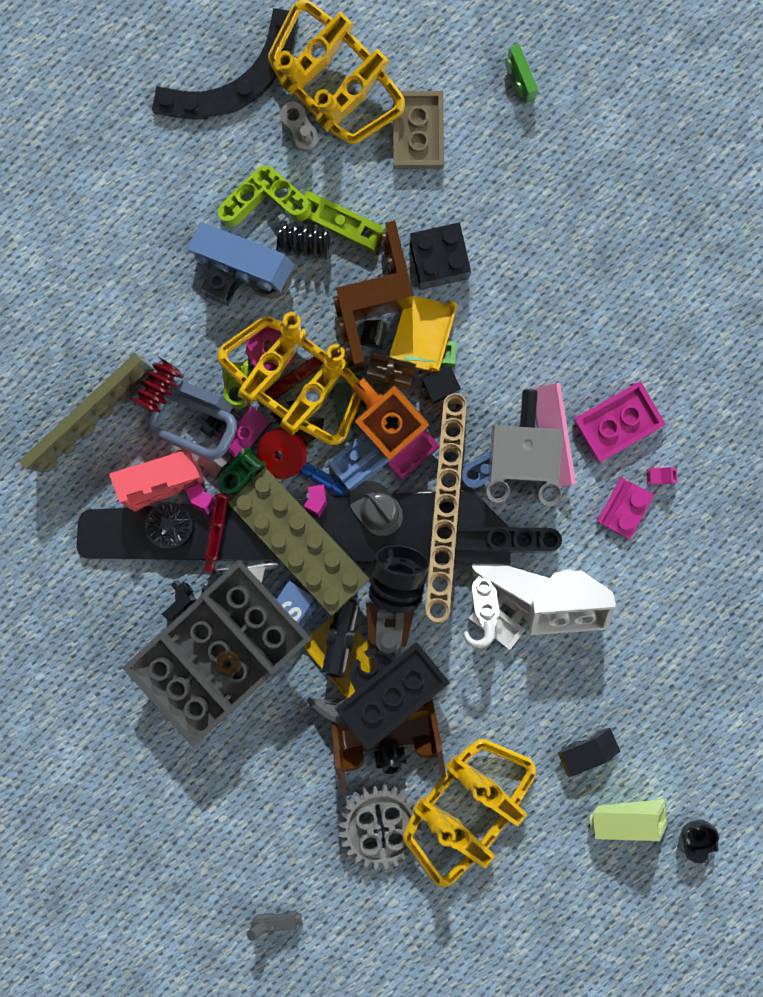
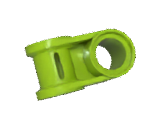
M245 359L244 362H233L245 376L249 377L251 374L249 359ZM222 368L225 399L233 405L234 409H244L248 406V402L244 399L237 402L231 399L233 393L239 391L242 386Z

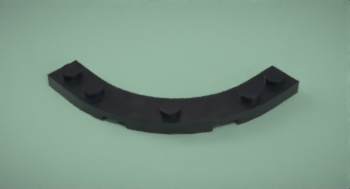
M273 8L265 45L257 60L239 78L222 87L207 91H182L156 86L152 105L153 114L190 120L209 119V117L225 113L226 115L231 114L254 102L272 86L273 81L277 77L268 61V54L289 11ZM298 18L281 52L288 51L291 53Z

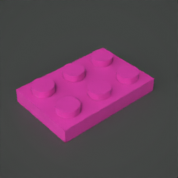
M641 381L572 419L597 463L602 462L666 425Z

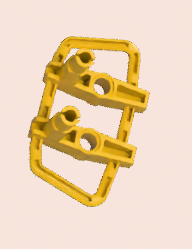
M308 0L297 1L291 7L269 51L268 61L280 80V85L292 97L295 95L316 116L315 120L327 133L331 131L343 141L349 144H357L398 118L404 111L405 99L385 72L390 61L378 49L371 54L350 33L354 25L342 12L331 18ZM306 11L325 27L308 42L299 57L295 58L292 54L290 55V52H281L299 14ZM345 42L364 62L344 79L334 95L322 89L315 94L313 100L303 88L324 68L330 65L332 58ZM317 49H325V53L321 58H314V53ZM379 80L394 100V108L354 134L340 127L338 124L359 104L366 100L369 92ZM355 84L361 85V90L357 95L349 94L351 86Z
M295 312L285 314L283 321L270 316L261 317L219 348L217 353L218 363L242 386L238 391V396L250 405L257 400L283 419L280 427L292 436L301 429L328 445H338L346 439L362 400L355 391L337 434L331 435L307 422V420L321 408L324 400L340 376L345 378L352 388L358 384L363 391L364 389L358 383L360 380L347 368L348 361L343 359L345 355L344 348L342 347L339 350L340 345L333 344L326 353L306 338L307 331L301 330V319L299 315L295 318ZM265 327L280 331V338L261 356L249 377L245 376L228 359V354ZM301 346L323 362V365L314 378L303 387L300 395L288 411L264 392L274 381L280 378L283 370ZM268 363H273L277 366V369L268 371L264 366ZM313 393L318 396L319 400L310 402L305 396Z
M478 739L464 749L459 756H453L446 765L448 769L446 771V778H441L427 797L422 796L413 807L415 812L410 817L405 828L403 842L435 885L439 887L452 885L474 862L486 869L495 858L494 853L489 847L509 821L519 827L528 814L519 805L536 777V766L530 758L489 740ZM483 749L525 767L526 773L510 798L493 779L485 776L468 764V760ZM455 777L473 794L476 800L481 801L485 806L500 814L482 840L476 837L460 819L453 817L435 804ZM489 787H493V791H492L491 794H490L491 791H490V788H489ZM422 819L427 823L442 845L451 846L466 855L446 876H441L413 838ZM461 829L460 834L456 837L454 830Z

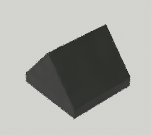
M381 319L366 320L360 345L382 349L387 329L385 321Z

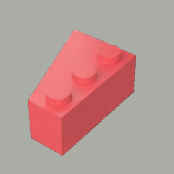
M184 449L177 450L171 455L109 473L119 502L134 512L186 491V489L199 483H205L195 455Z

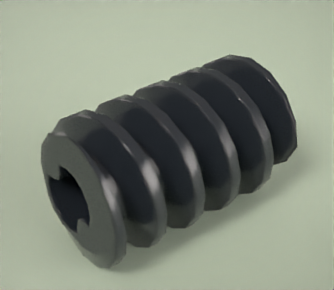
M284 220L278 231L276 251L280 252L283 246L284 253L289 254L293 248L294 254L299 256L303 249L305 257H309L313 251L316 259L323 252L324 258L327 260L330 247L328 229L324 227L322 233H319L317 225H314L312 231L309 232L307 224L304 223L302 229L298 230L297 222H294L292 228L289 229L287 221Z

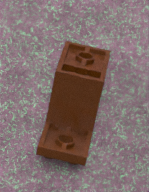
M395 220L385 222V232H381L384 255H389L387 257L389 275L336 287L337 296L333 297L337 318H343V321L339 322L343 342L348 341L349 346L345 347L349 367L354 366L355 372L365 370L364 357L355 321L411 308L413 305L414 295Z

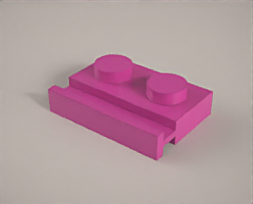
M620 477L596 522L626 539H631L654 494Z

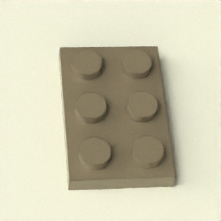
M400 91L405 99V108L403 113L393 120V169H443V91Z

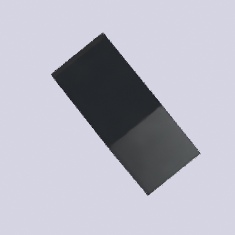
M605 728L588 740L570 743L558 752L567 776L572 777L607 763L621 751L611 728Z

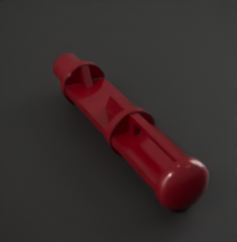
M313 356L295 370L293 369L291 373L268 388L264 393L273 400H276L321 368L323 362Z
M223 493L214 495L215 502L212 520L209 523L211 526L206 555L204 556L206 561L205 572L214 573L216 562L219 560L220 539L223 528H225L224 520L227 502L230 499L228 495Z

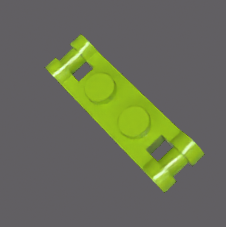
M305 191L304 196L308 199L311 207L312 205L318 206L316 213L311 212L305 221H309L323 229L327 227L328 231L363 247L365 250L376 253L379 247L377 243L380 237L382 238L381 232H385L383 226L310 191ZM298 206L297 209L302 210L303 206ZM365 229L371 232L369 239L362 236Z

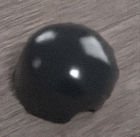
M699 819L687 823L681 829L679 843L688 860L694 863H707L710 853L718 852L720 836L713 824Z

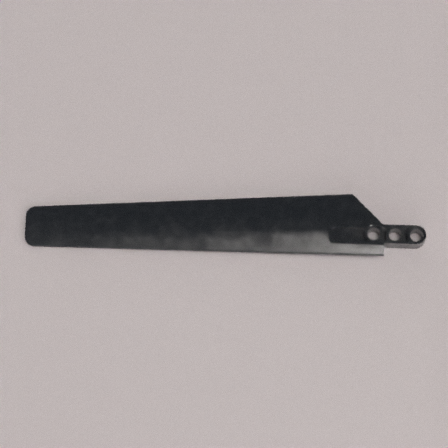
M471 489L460 490L454 564L510 565L511 553L547 554L561 546L562 536L556 529L509 527ZM436 491L391 493L402 509L403 520L398 530L388 536L372 534L363 525L350 507V496L326 497L327 505L320 518L309 513L354 562L374 563L376 552L380 548L389 545H402L416 549L423 553L430 562ZM296 498V500L304 508L308 498ZM227 502L224 520L225 528H223L220 539L218 561H238L239 559L241 561H281ZM444 502L440 505L439 509L443 513H450L453 511L454 506L449 502ZM182 504L191 515L193 528L188 541L175 549H161L153 545L146 536L144 529L145 519L149 511L155 506H148L136 512L128 507L89 509L84 511L78 519L77 551L79 555L86 559L205 560L204 556L206 555L211 526L209 523L212 520L213 509L209 515L195 510L192 504ZM442 527L438 530L437 535L441 539H448L452 535V531L449 528ZM493 534H499L503 537L504 543L502 546L497 547L491 542ZM519 534L528 537L529 545L527 547H521L517 543V536ZM544 535L553 537V547L550 548L544 545ZM439 553L435 557L437 564H447L450 560L449 555L446 553Z

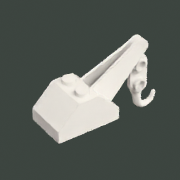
M472 564V574L477 578L472 586L475 616L482 625L485 636L481 640H474L469 636L468 632H464L463 635L465 641L475 648H483L491 644L495 637V625L499 616L497 593L529 615L530 635L608 630L616 608L614 595L611 590L583 571L566 569L555 572L551 578H547L503 564Z

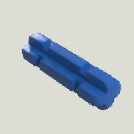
M308 462L304 464L299 472L306 478L310 477L313 482L324 485L327 490L331 489L332 493L338 496H342L347 488L343 482L335 481L334 477L318 468L315 469V466Z

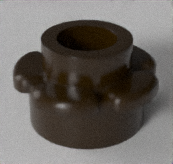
M223 651L218 654L217 662L215 663V669L218 673H222L224 677H232L235 672L240 671L241 661L237 653ZM227 661L230 662V666H226Z

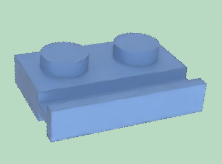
M364 432L327 462L351 492L390 460Z

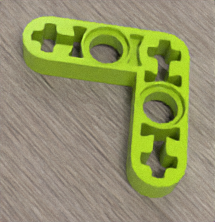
M263 165L257 168L219 206L218 216L227 227H235L266 197L271 199L295 221L307 219L312 209L308 199L272 167ZM264 176L266 178L270 177L273 183L271 186L266 180H262ZM285 188L289 190L285 197H276L280 189ZM254 192L251 200H242L245 193ZM293 200L298 206H303V209H295L292 204ZM230 211L231 213H234V215H227V212Z

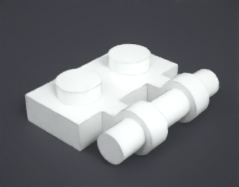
M497 593L498 607L500 608L504 603L514 613L509 617L499 609L494 638L511 650L526 630L518 622L521 618L528 621L529 615ZM474 610L468 618L483 629L475 616Z

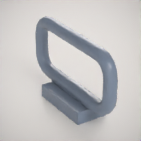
M181 381L177 389L181 393L171 391L173 393L172 396L164 394L163 397L167 403L175 401L224 421L227 424V428L217 448L210 450L159 428L158 420L167 404H157L162 410L161 413L153 411L150 413L147 421L148 430L154 437L204 459H219L229 449L237 431V421L230 414L233 405L217 394Z

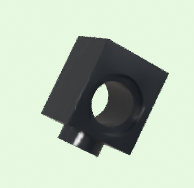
M211 266L200 289L205 296L229 306L239 283L235 276Z
M451 366L423 378L421 382L423 386L419 387L424 400H430L432 405L444 400L450 394L459 393L461 390Z

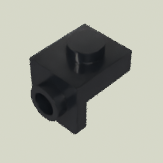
M232 408L230 414L234 416L238 424L242 417ZM200 415L196 417V420L201 425L200 430L209 438L215 436L220 440L222 439L227 428V424L224 421L211 416L207 419Z
M177 580L171 584L180 597L162 613L168 621L177 619L196 599L192 595L194 593L193 588L185 581L181 583Z

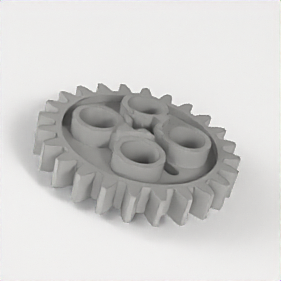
M373 783L372 791L370 792L364 786L363 795L360 796L354 792L355 801L346 800V805L349 809H341V815L344 818L338 820L339 826L342 827L338 831L339 837H344L341 840L342 847L348 846L346 849L348 856L355 853V863L363 859L365 868H367L370 862H373L375 870L378 869L379 863H383L385 869H388L390 861L395 866H398L397 858L401 857L403 860H407L405 852L409 851V849L403 842V833L410 817L415 812L413 810L414 800L412 797L406 799L407 794L405 790L397 794L396 785L389 791L386 783H383L381 790H378L376 784ZM377 804L380 805L386 844L384 848L380 845L375 805ZM394 807L398 809L394 815L385 814L388 808ZM364 812L372 814L367 820L360 818V815ZM419 825L413 836L418 844L420 840L416 834L422 833V828ZM393 833L401 834L398 840L393 841L389 839V836ZM369 837L376 839L375 842L370 845L363 843V841Z

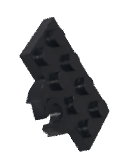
M418 642L398 658L391 653L387 654L379 649L364 651L367 658H371L376 662V667L372 672H364L361 669V662L357 658L353 662L350 679L356 692L335 709L367 751L371 750L450 684L449 680Z

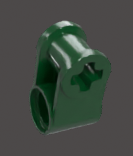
M246 447L236 455L232 463L221 473L218 485L223 492L237 495L263 468H267V463L261 462L252 454L253 450L250 447ZM233 477H236L237 485L232 489L230 481Z

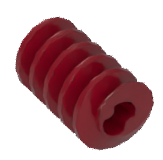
M159 356L158 358L162 364L155 362L152 364L157 372L147 371L146 373L151 381L141 380L145 390L138 388L135 390L139 399L130 397V400L150 413L152 411L161 413L162 410L157 404H167L163 395L172 396L173 394L168 387H178L177 382L174 380L175 377L184 378L179 369Z

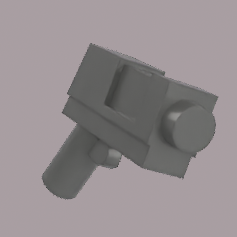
M295 910L282 914H258L252 919L251 929L246 933L247 938L253 941L266 932L294 930L297 928V925L302 924V913H297Z

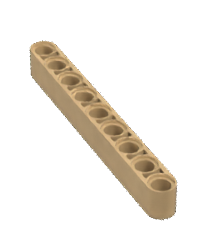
M457 393L448 395L443 403L426 600V615L435 624H442L447 621L451 607L467 409L465 398ZM455 403L462 407L458 412H451L448 409L451 404ZM450 428H457L460 434L456 437H449L446 431ZM449 452H453L458 456V459L454 462H447L444 456ZM446 477H451L455 479L456 484L451 488H447L442 485V480ZM449 502L453 504L454 509L450 513H443L439 507L442 503ZM440 528H449L452 531V535L448 539H441L437 535ZM446 553L450 557L449 562L446 565H438L435 562L437 554ZM442 578L447 581L448 586L446 590L438 592L433 588V582L436 579ZM440 604L446 609L443 617L434 618L431 615L430 611L434 605Z

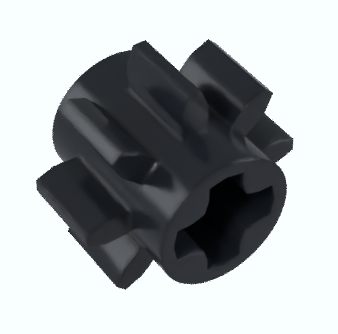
M384 742L379 746L380 751H374L377 769L382 768L385 774L398 773L402 770L401 764L407 763L404 747H399L397 742Z

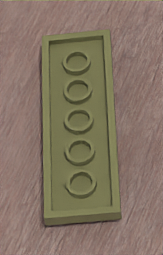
M134 353L19 460L20 464L28 470L38 472L51 471L57 466L58 458L63 454L66 455L72 452L77 446L76 442L82 436L87 437L96 428L94 425L101 418L102 420L108 418L114 412L113 407L118 402H124L129 399L133 394L131 390L138 384L142 385L141 380L148 381L150 378L146 373L147 371L152 372L154 369L144 359Z
M263 468L228 503L331 616L340 610L371 580L267 468Z

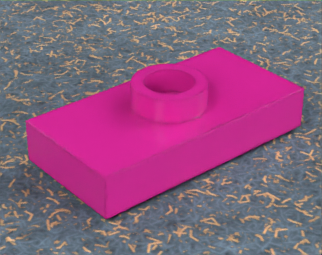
M251 406L237 424L235 437L227 451L236 457L242 449L246 447L252 448L272 422Z
M425 429L387 464L403 480L439 449L440 445Z

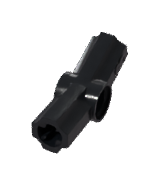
M350 599L335 613L333 624H330L326 642L327 652L322 667V674L328 677L344 678L349 651L352 650L356 632L354 627L359 611L360 602L354 599Z

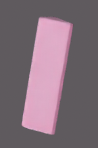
M555 383L536 388L534 390L538 392L536 408L538 428L563 430L559 487L575 485L576 481L561 384Z

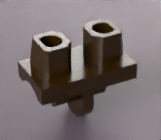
M372 352L366 378L410 389L417 363Z

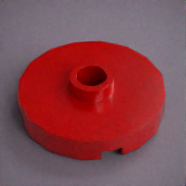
M276 428L265 433L260 439L257 455L261 462L267 463V469L275 478L288 479L302 470L307 460V449L298 434L292 436L283 428ZM278 451L282 453L283 458L279 457Z

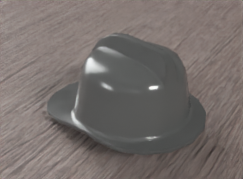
M364 481L352 490L349 498L350 507L372 534L388 536L398 530L403 520V512L399 503L383 485L374 481Z

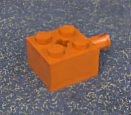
M363 378L358 383L365 391L358 384L352 390L367 405V410L355 422L386 457L391 460L425 430L429 423L395 385L384 395H378L367 383L366 379ZM396 416L398 418V427L395 428L393 425L388 427L386 425L388 422L387 417L394 418Z

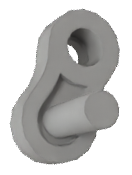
M294 101L286 103L281 109L282 123L291 132L295 145L299 150L305 152L313 150L317 147L319 136L317 130L308 121L304 107ZM296 113L298 119L291 121L289 120V115Z

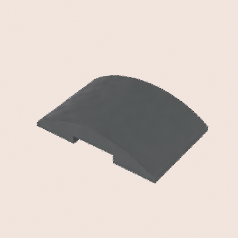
M240 559L200 595L201 597L164 631L160 632L122 667L192 747L198 744L312 639ZM223 651H233L240 658L241 669L239 672H235L232 677H224L222 673H218L215 669L216 658ZM227 661L226 666H230V662Z

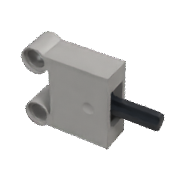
M524 389L522 391L520 426L492 425L488 481L484 485V493L492 502L502 503L509 497V486L503 479L542 481L535 488L536 499L546 506H554L561 500L562 491L559 487L563 430L535 427L537 390ZM494 484H501L503 487L502 494L498 497L491 496V487ZM547 487H552L554 490L553 497L549 500H544L542 497L543 490Z

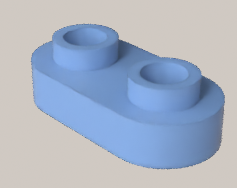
M490 451L467 463L462 468L461 480L466 486L477 488L488 481ZM471 470L477 472V478L474 480L469 478Z

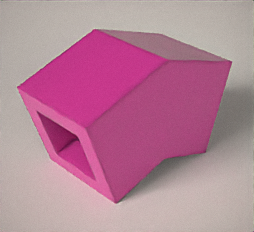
M675 467L646 469L647 485L678 484L677 468Z
M200 483L186 489L194 509L209 515L214 507L215 498L213 495L204 492Z
M324 485L308 487L309 498L304 505L307 512L319 518L327 505Z

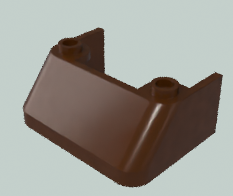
M433 698L369 750H379L380 744L387 741L397 742L398 746L414 744L415 752L418 756L422 758L437 757L441 778H446L443 750ZM331 721L335 770L341 795L347 794L345 772L359 769L364 763V752H367V750L348 725L345 727Z

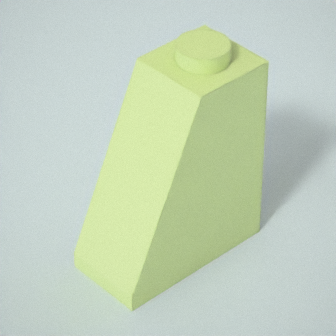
M665 799L597 806L593 814L590 815L591 830L595 831V839L660 841L667 827Z

